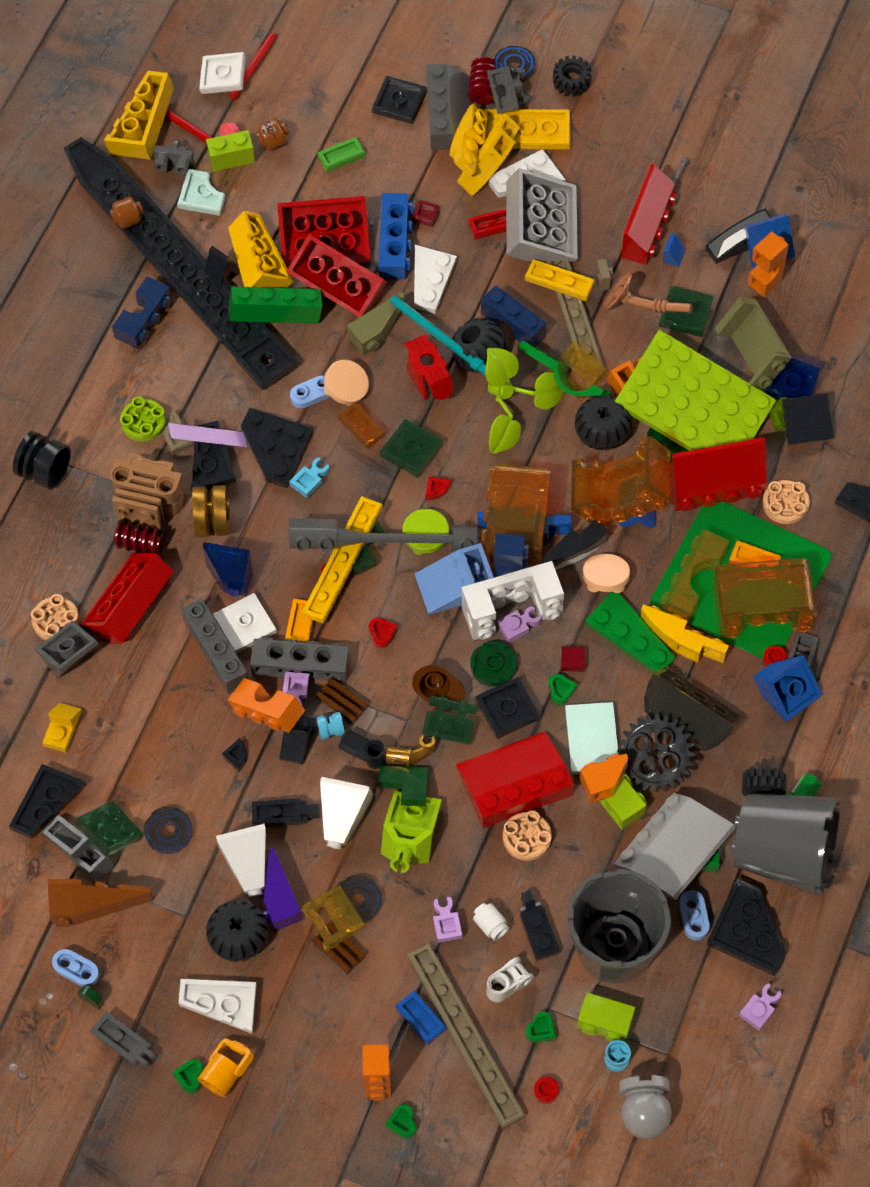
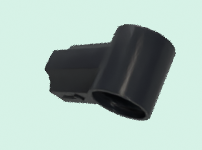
M350 729L344 732L338 745L340 750L366 762L367 766L372 769H379L380 765L384 766L386 764L385 746L381 741L376 739L370 740ZM374 752H379V753H380V754H379L378 756H376V757L370 756V755H371L372 753H374Z

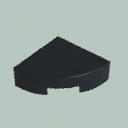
M240 738L222 753L223 758L238 772L244 767L247 757L245 745Z

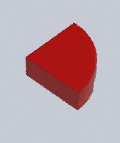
M429 477L425 500H436L444 496L451 487V479Z

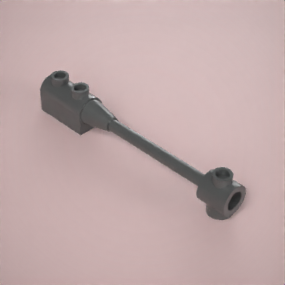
M289 519L288 542L289 549H297L299 551L307 549L329 551L338 547L360 544V542L451 543L452 550L457 551L477 544V528L471 527L467 523H459L452 528V534L360 533L337 527L336 519Z

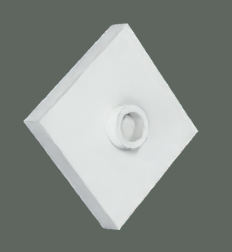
M244 52L203 56L199 87L201 94L242 90L246 59Z
M255 593L213 613L215 621L236 654L253 646L254 638L270 637L277 633L275 626Z

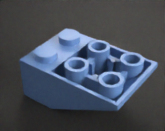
M481 543L459 549L414 573L428 615L462 606L463 586L494 578Z

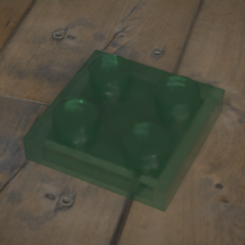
M670 286L666 300L673 303L692 304L693 309L691 313L662 312L659 327L702 337L714 296Z
M404 419L379 453L380 457L418 478L442 447L443 440Z
M113 801L79 816L75 822L80 830L106 857L141 841L144 835Z

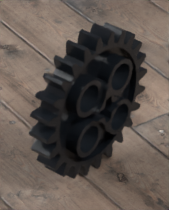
M656 713L655 720H653L651 714H646V721L638 717V726L630 723L629 726L632 731H623L627 739L619 740L624 745V749H619L617 752L627 754L628 756L625 772H630L628 775L630 780L636 778L634 786L638 787L644 783L643 790L648 791L651 785L653 792H658L659 786H661L663 792L668 791V784L672 788H677L676 780L684 783L685 780L682 774L691 775L687 767L695 766V763L690 761V757L697 756V753L690 752V748L696 746V743L688 742L693 735L684 734L687 726L678 727L679 719H675L670 723V715H666L663 720L660 713ZM667 731L671 735V741L669 744L664 745L661 741V736ZM651 732L655 733V744L651 737ZM641 737H645L648 741L647 748L644 750L638 747V740ZM656 748L662 751L658 757L652 755ZM671 755L676 758V766L672 769L666 765V760ZM649 760L653 765V770L651 773L646 774L643 770V764ZM659 762L663 769L662 774L659 773Z

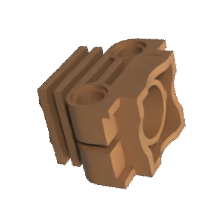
M129 453L127 460L115 458L110 471V479L115 495L112 502L117 522L122 519L124 526L130 521L132 526H136L138 523L141 524L143 530L147 525L150 528V532H153L155 528H158V532H162V524L166 521L165 516H176L181 511L186 498V493H183L182 473L175 472L174 463L163 460L152 461L133 453Z

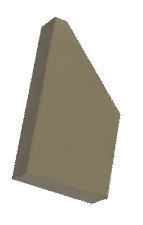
M176 410L172 411L169 423L183 425ZM169 426L165 427L163 438L172 455L193 447L192 441L172 439Z

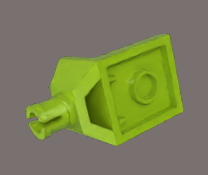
M394 791L384 822L381 854L391 860L390 867L395 872H398L399 865H402L401 873H405L409 870L410 864L429 863L432 836L441 809L442 799L426 797L425 806L401 805V792Z

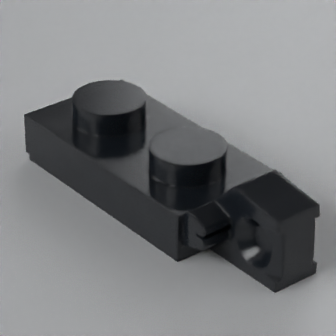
M300 798L252 802V826L264 824L265 827L302 825L308 823V820L320 818L319 804L307 805V801H301Z
M531 890L521 893V900L524 906L519 908L520 919L535 961L560 954L544 906H542L540 901L535 903Z

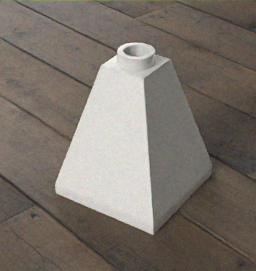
M321 777L324 840L327 842V847L341 849L342 846H346L373 799V793L369 786Z
M261 824L216 836L218 848L244 893L248 894L249 897L262 895V890H265V825Z

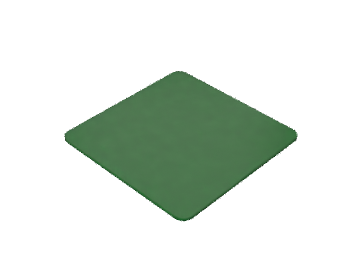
M718 502L712 507L702 505L654 591L650 604L651 606L658 607L662 612L677 614L684 620H687L688 625L763 659L765 650L770 646H779L784 649L831 560V552L827 548L726 502ZM737 540L781 556L773 579L729 564V559Z

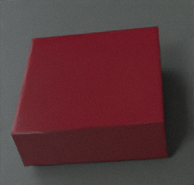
M419 200L412 216V222L433 227L440 206Z
M562 646L561 671L585 672V647Z

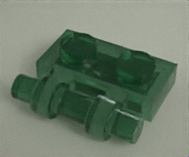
M430 696L429 705L437 707V712L427 711L422 735L470 745L474 720L466 719V714L476 715L478 705L469 704V701L461 700V702L448 700L446 696H440V698ZM445 710L459 711L458 717L444 714Z

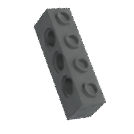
M200 598L181 608L183 621L229 695L234 692L243 678L248 679L247 671L203 599Z
M269 637L254 638L250 662L251 672L255 675L285 677V672L309 674V679L328 681L331 677L337 682H346L349 648L339 643L325 645L316 641L301 643L292 639L278 641ZM274 654L282 655L280 658L277 659L272 658ZM298 656L306 657L304 660L301 661L295 660V658ZM321 658L329 659V661L325 663L319 662Z

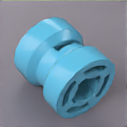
M340 712L333 713L330 717H316L321 740L328 739L332 735L337 737L343 736L344 726Z
M621 1040L610 1042L606 1047L604 1057L607 1068L614 1072L625 1070L630 1062V1047Z

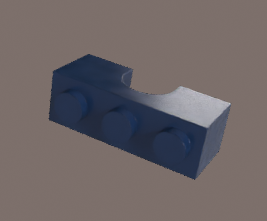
M146 276L135 292L137 304L144 307V310L139 313H130L123 310L112 325L115 339L137 349L142 342L144 343L147 340L149 331L153 325L156 326L162 312L164 309H168L172 302L170 287Z
M497 285L481 299V314L497 325L502 321L506 322L514 331V339L521 343L523 340L537 346L546 337L547 323Z
M496 533L494 578L528 568L529 545H524L523 535Z

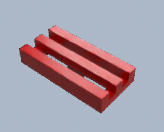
M506 209L468 218V224L473 233L474 240L507 232L506 218L496 220L506 217ZM487 221H488V223H484V224H480V225L475 226V224H479V223H483V222H487Z

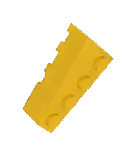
M147 71L134 92V98L126 104L125 112L114 123V129L111 134H107L104 139L111 155L151 160L154 146L156 145L174 90L168 73Z
M243 211L228 229L244 287L288 288L293 279L286 272L288 269L260 214Z

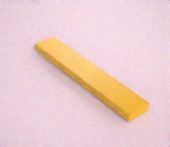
M361 496L345 529L360 533H370L383 509V505ZM365 542L338 547L333 550L302 611V616L322 624L325 623Z

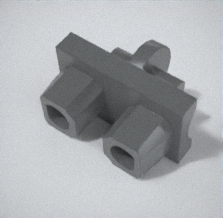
M175 139L173 145L166 144L165 147L154 146L156 171L165 172L168 169V165L175 166L176 173L186 175L189 168H194L193 151L187 150V147H181L180 140Z

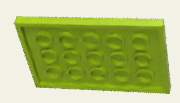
M658 330L615 400L616 403L622 404L624 410H627L631 416L689 451L753 439L776 399L756 387L750 386L746 381L661 330Z

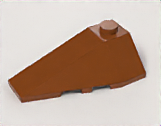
M48 879L49 915L52 923L56 924V926L70 927L71 924H80L153 901L151 887L120 884L116 888H111L105 885V882L96 881L95 885L90 886L81 885V880Z

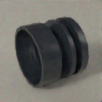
M30 431L22 439L16 450L13 460V472L15 475L24 477L26 480L31 481L34 479L36 484L52 490L58 486L66 474L71 459V448L57 440L50 441L49 437L41 435L36 431Z

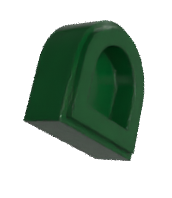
M83 985L77 993L80 999L98 1010L104 1005L103 997L87 985Z

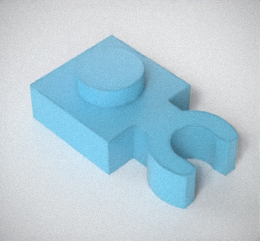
M319 457L312 462L311 469L304 466L289 481L290 486L305 498H308L322 484L320 477H324L329 473V465L327 464L324 468L319 469L318 466L321 464V459Z

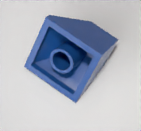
M805 656L771 663L753 676L762 697L784 721H788L823 695Z

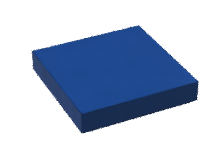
M787 214L745 226L751 267L753 269L757 266L752 261L753 248L771 231L777 236L784 238L786 243L789 244L786 260L795 257L789 216Z

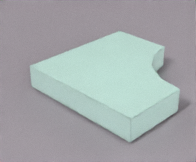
M188 169L179 197L178 208L220 216L226 199L225 193L219 192L212 187L209 172Z

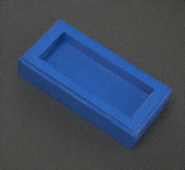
M415 990L395 1005V1009L427 1046L447 1030L444 1023Z

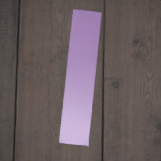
M168 423L172 439L247 447L243 432Z

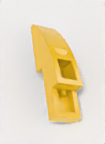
M474 104L470 105L454 135L449 154L454 159V163L468 177L476 171L478 147L485 143L487 126L486 113L482 109H478Z
M506 113L500 115L481 148H478L475 173L468 177L462 172L457 180V183L471 196L490 179L516 143L513 139L520 127Z
M643 604L640 618L664 645L697 663L701 655L724 663L729 645L720 639L705 637L698 631L686 630L687 620H684L677 614H668L662 612L658 607Z

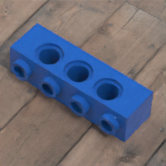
M382 193L378 262L379 277L382 279L405 280L406 271H410V258L406 257L407 252H411V239H407V236L412 234V221H408V215L413 216V202H409L408 193Z

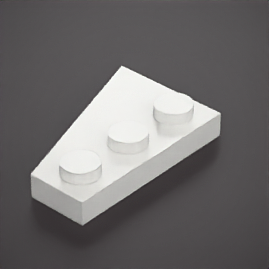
M415 245V309L436 314L457 262V256Z
M181 979L178 1002L180 1007L253 1034L256 982Z

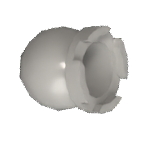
M652 1075V1080L640 1081L639 1076H634L620 1081L619 1094L626 1098L622 1104L621 1118L624 1127L639 1139H655L662 1135L669 1127L672 1110L669 1101L664 1096L670 1092L668 1078Z

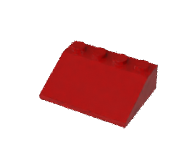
M365 196L277 203L282 260L287 269L309 234L356 263L371 262Z
M764 437L673 454L668 488L675 511H690L696 507H702V505L712 507L718 502L733 503L744 498L754 499L765 493L767 475Z
M546 732L456 764V768L483 829L508 820L516 814L532 811L573 796L574 784Z

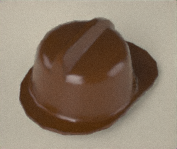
M432 664L421 667L412 678L414 691L433 707L441 711H454L462 706L465 700L466 692L463 684L440 665Z

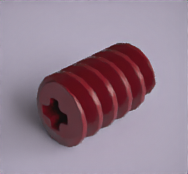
M477 57L471 63L468 98L475 104L490 105L494 102L487 73L497 69L495 67L496 62L492 58Z
M122 519L118 521L114 533L116 548L122 549L124 547L126 551L133 549L135 553L142 551V553H156L159 556L165 542V530L161 536L158 533V528H155L150 533V528L147 525L141 531V524L139 523L135 529H132V522L130 521L126 527H123Z

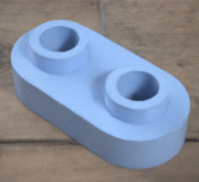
M318 376L294 386L290 391L291 403L297 408H306L328 399L330 396L325 394L324 387L318 386L324 384V376Z
M694 890L686 891L681 895L679 901L684 932L692 940H702L709 931L705 901L699 892ZM691 902L694 903L696 907L689 908L687 904ZM699 926L701 930L695 932L692 930V927Z
M69 949L59 950L53 956V968L62 977L81 987L83 985L92 987L98 982V968L88 959ZM65 961H69L70 965L68 967H62V963ZM91 973V977L88 979H84L83 975Z

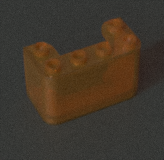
M651 436L640 439L637 454L606 464L599 460H594V464H585L583 458L572 461L571 510L589 523L595 519L606 527L609 524L624 522L629 518L644 516L646 513L656 510H664L671 504V452Z
M495 463V468L490 467V484L486 497V502H490V507L485 508L484 522H487V529H482L481 543L488 563H494L496 533L523 535L524 545H529L528 567L540 565L547 503L550 493L551 469Z
M807 559L734 563L721 565L715 569L712 587L719 636H726L727 638L737 637L744 630V625L747 624L761 626L765 623L785 624L790 621L791 628L797 632H807L814 628L817 611L810 566Z

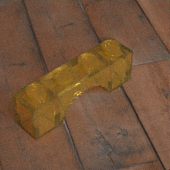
M703 529L700 537L695 536L691 544L693 550L690 555L686 554L681 562V567H683L681 572L674 574L670 584L672 586L670 592L665 591L660 601V604L663 605L662 612L677 614L684 620H687L688 625L698 606L699 596L691 587L690 580L700 571L719 568L728 551L729 540Z

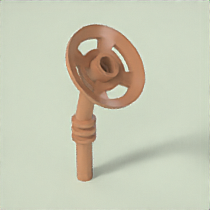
M630 272L626 273L618 281L603 305V309L608 310L618 302L623 304L626 302L627 304L651 309L653 312L667 313L668 311L691 313L693 309L692 304L668 302V300L663 301L662 299H654L652 301L632 296L631 292L628 291L632 281V273Z

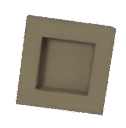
M606 259L597 260L596 274L601 291L609 290L610 280L614 279L612 267H608Z

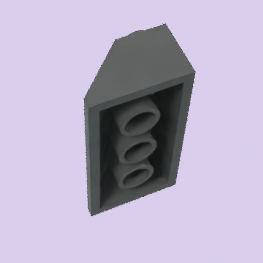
M449 64L426 65L431 150H448L451 148L454 135L464 114L471 105V100L468 98L469 75Z

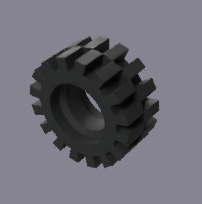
M572 55V59H569V56H565V61L562 58L559 59V63L556 62L555 68H553L554 88L558 89L560 94L565 92L567 97L569 93L572 94V97H576V93L579 96L583 94V91L586 93L591 85V66H588L586 60L583 62L582 57H579L577 60L574 55ZM576 73L580 75V78L571 80L565 78L564 75Z
M759 766L756 769L752 767L750 770L747 769L743 772L742 793L744 796H747V794L786 795L787 775L784 771H779L778 768L771 769V767L763 768Z

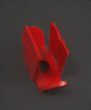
M425 334L402 344L409 351L406 370L423 399L427 400L425 379L434 398L437 400L447 399L452 394L453 384L447 370V364L439 354L436 345L430 343ZM429 355L428 359L431 365H423L420 362L421 357Z

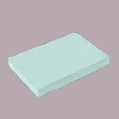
M613 702L565 705L571 775L580 774V769L590 762L599 763L605 761L611 755L618 754Z

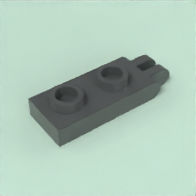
M107 1011L90 1030L92 1035L133 1066L139 1063L144 1068H147L150 1064L143 1058L144 1055L151 1060L156 1058V1055L149 1050L152 1046Z

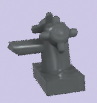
M506 66L487 72L498 114L519 109L521 105L531 99V95H528L527 91H522L523 84L520 78H524V69Z

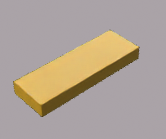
M535 259L532 260L525 275V281L586 302L595 285L594 279Z

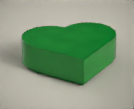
M561 674L552 675L548 680L552 702L556 705L566 704L578 688V684Z
M538 1012L534 1016L533 1022L527 1025L525 1036L529 1042L541 1043L556 1040L553 1018L548 1012Z
M191 1059L172 1071V1074L186 1093L194 1094L201 1087L198 1077L204 1068L199 1060Z
M407 1104L398 1105L384 1124L385 1127L403 1139H410L416 1133L412 1108Z

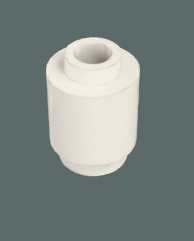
M483 903L475 909L473 920L488 938L491 937L496 941L509 930V927L506 925L507 921L492 903L487 905Z

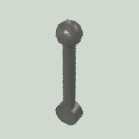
M684 157L681 160L682 164L672 180L674 184H676L685 166L690 163L689 158Z

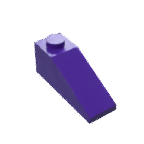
M271 848L268 854L264 896L266 910L262 911V913L265 915L268 925L272 924L274 931L302 921V916L274 848Z

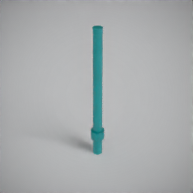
M397 296L391 297L389 302L468 362L470 364L469 367L474 371L481 372L486 376L484 360L478 357L473 358L470 354L468 356L464 355L462 347Z

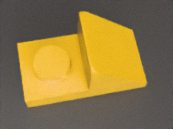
M58 703L48 714L51 722L42 742L43 746L66 753L82 713V708Z

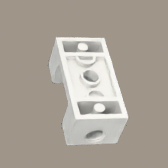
M552 561L463 586L462 610L473 640H484L496 634L494 624L496 619L495 609L502 608L511 602H523L532 597L541 620H553L562 615L564 592Z

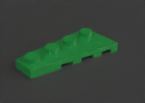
M610 592L585 620L586 626L660 678L675 661V656L619 593Z

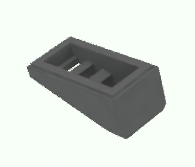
M796 631L787 659L805 656L810 667L819 638ZM798 642L810 645L811 648L798 644Z

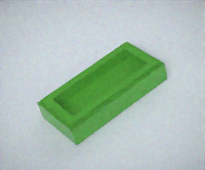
M357 137L317 152V157L326 173L360 160L366 157V154Z

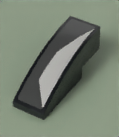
M766 208L732 225L705 245L715 264L749 250L745 226L772 218Z
M595 519L580 534L572 529L541 559V564L552 561L555 571L571 566L602 547L608 541L609 530Z

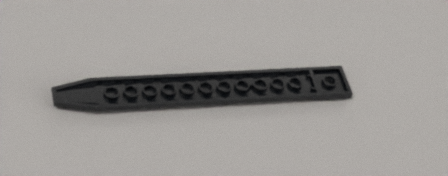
M82 137L64 147V152L80 185L112 221L109 210L112 209L114 202L127 197H132L135 202H140L144 214L140 215L141 222L126 229L120 228L119 225L118 228L233 355L237 363L262 391L298 367V361L263 322L230 321L229 298L231 287L225 280L219 284L204 273L207 260L116 159ZM262 359L272 360L270 364H263Z

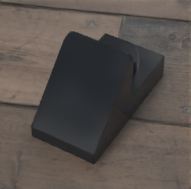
M211 246L204 273L219 284L224 281L231 271L238 276L240 274L238 264L220 250Z
M302 715L289 733L284 731L279 756L280 760L303 765L316 725V718Z

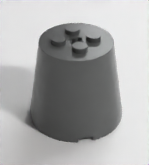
M747 794L740 814H737L735 820V829L737 831L731 850L734 852V866L807 893L823 896L829 879V874L825 873L827 862H833L840 808L835 806L839 805L840 799L818 796Z
M616 869V871L605 873L599 872L589 877L575 891L568 909L569 931L582 965L593 977L607 983H625L640 976L664 945L670 930L671 916L663 892L649 878L630 870Z

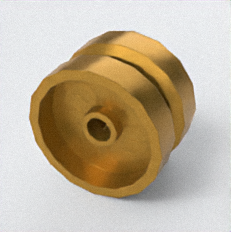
M226 485L213 486L211 500H209L208 490L205 486L193 487L192 508L195 536L208 537L210 534V522H213L216 536H228L230 504Z

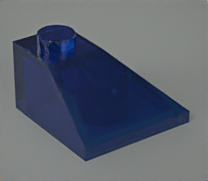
M790 354L792 358L774 378L771 385L765 389L764 393L779 401L788 398L811 396L814 394L825 363L804 355Z
M204 542L203 550L206 566L223 592L231 596H247L253 573L250 550Z

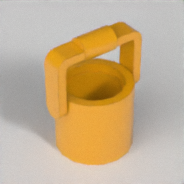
M223 1039L209 1058V1062L199 1075L198 1081L214 1094L225 1097L238 1077H241L254 1059V1054L246 1045L238 1041ZM228 1047L241 1055H245L239 1065L223 1056Z

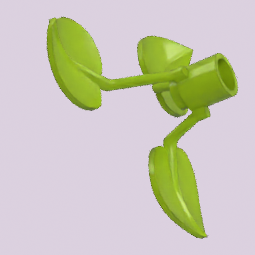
M501 348L487 349L485 369L486 379L489 383L488 391L496 396L495 400L500 403L508 415L501 414L493 421L489 436V450L492 454L512 448L518 442L521 435V426L518 421L512 420L513 414L503 399L510 398L514 391L535 395L534 405L539 409L547 410L557 405L564 394V391L557 385L553 372H545L537 378L535 391L512 386L509 378L517 374L519 363L513 353Z

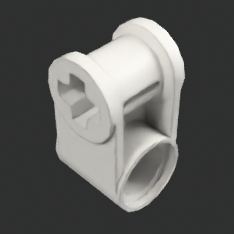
M520 957L513 958L488 978L486 995L491 1001H504L516 991L526 987L534 979V975L528 973L521 964L522 960ZM494 984H500L504 987V989L501 991H496L492 988V986Z

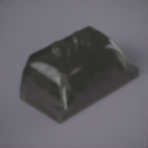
M667 666L655 672L648 682L644 696L645 712L651 714L654 719L656 713H660L662 720L666 715H670V723L675 719H679L678 727L687 726L684 734L693 735L688 742L696 743V747L702 751H708L720 745L729 735L740 728L746 720L744 716Z

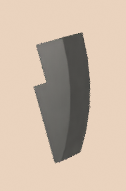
M59 815L41 831L60 852L95 882H98L114 867L106 853Z

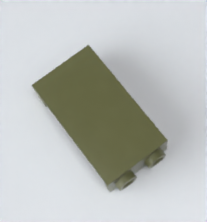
M739 297L714 328L718 335L730 336L754 374V377L749 381L750 386L766 389L792 358L756 299Z

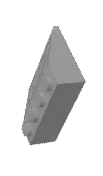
M518 168L506 181L507 256L525 261H532L533 259L538 261H576L578 259L576 185Z
M673 792L657 813L651 817L641 832L636 835L630 845L621 853L614 862V865L617 869L630 870L644 875L660 888L665 897L676 900L732 833L735 825L690 797Z

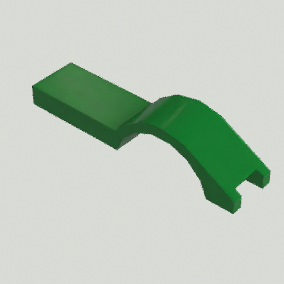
M522 340L518 346V349L552 369L557 385L565 393L580 398L605 397V395L611 394L606 389L594 384L583 391L574 390L567 381V365L529 342Z

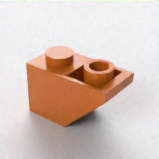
M614 754L605 761L599 763L590 762L580 769V780L590 804L614 796L627 769V754Z

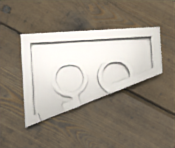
M542 149L494 173L487 181L499 198L506 196V181L518 168L564 182L565 179Z

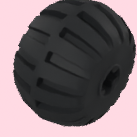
M475 318L463 323L464 325L457 329L452 338L462 347L464 355L468 356L470 354L473 358H481L485 361V365L487 363L488 348L506 350V337L503 330L495 322L485 318ZM452 351L453 357L459 366L469 372L477 373L469 367L470 364Z
M610 395L591 397L578 409L575 416V429L580 440L588 447H594L595 450L600 451L601 448H604L605 451L620 446L628 437L632 426L631 415L627 410H624L622 404L615 402L616 397L613 399Z
M231 900L218 906L211 914L206 926V936L210 947L218 956L233 962L246 961L251 957H255L263 949L268 938L269 927L265 915L257 906L245 900ZM241 926V929L237 930L236 928L233 929V927Z

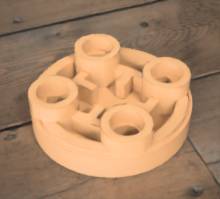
M350 360L336 361L327 369L324 376L323 390L325 394L347 406H353L366 395L369 388V380L364 369Z
M790 480L771 482L763 497L765 513L770 519L780 524H793L800 521L807 514L810 504L809 495L805 490L804 484Z
M614 554L594 555L583 566V579L587 584V589L591 592L613 591L621 593L629 581L630 568L628 563L623 558Z
M54 594L50 598L41 601L31 612L33 628L36 634L44 640H48L71 621L79 626L80 618L76 606L60 594Z
M522 812L514 815L505 823L503 843L506 850L513 857L530 861L540 858L548 851L552 840L551 828L538 812Z

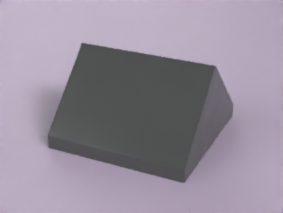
M71 621L35 650L55 676L59 678L92 653L98 643L75 622Z

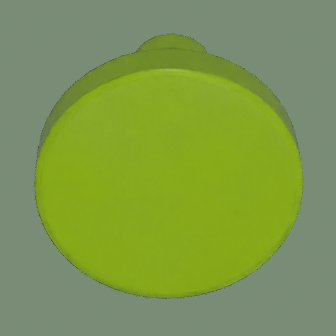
M140 396L132 399V402L125 406L121 413V428L124 434L134 441L146 442L153 440L163 432L166 426L165 411L160 404L153 400L144 399Z
M420 509L414 511L406 518L403 524V534H449V525L441 513L432 509ZM406 543L417 555L433 553L447 545V543Z

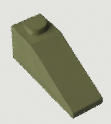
M403 292L396 295L399 299L405 302V295L403 294ZM390 299L347 325L348 338L362 355L375 351L383 343L402 311L389 302Z

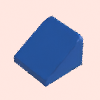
M672 233L664 249L663 261L678 267L684 256L685 248L676 234Z

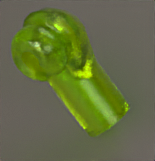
M785 397L777 400L769 411V416L776 431L785 428L781 402L782 399H787Z

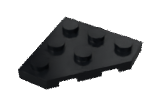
M249 407L241 424V431L250 446L252 454L259 464L266 482L288 488L289 481L296 471L311 438L313 429Z
M737 878L706 945L770 975L776 976L786 953L785 948L778 937L776 926L764 903V897L760 888Z

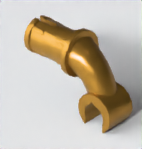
M422 735L419 739V747L415 750L413 748L407 750L388 746L386 761L402 763L410 767L412 764L421 761L427 755L435 752V738L433 736L431 743L425 744V736Z

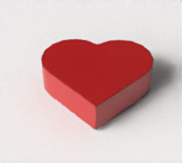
M382 618L372 619L369 622L368 628L369 633L373 636L374 645L378 648H386L398 630V625Z

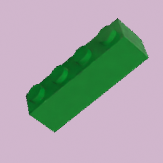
M231 287L229 298L230 321L319 324L322 310L320 289Z

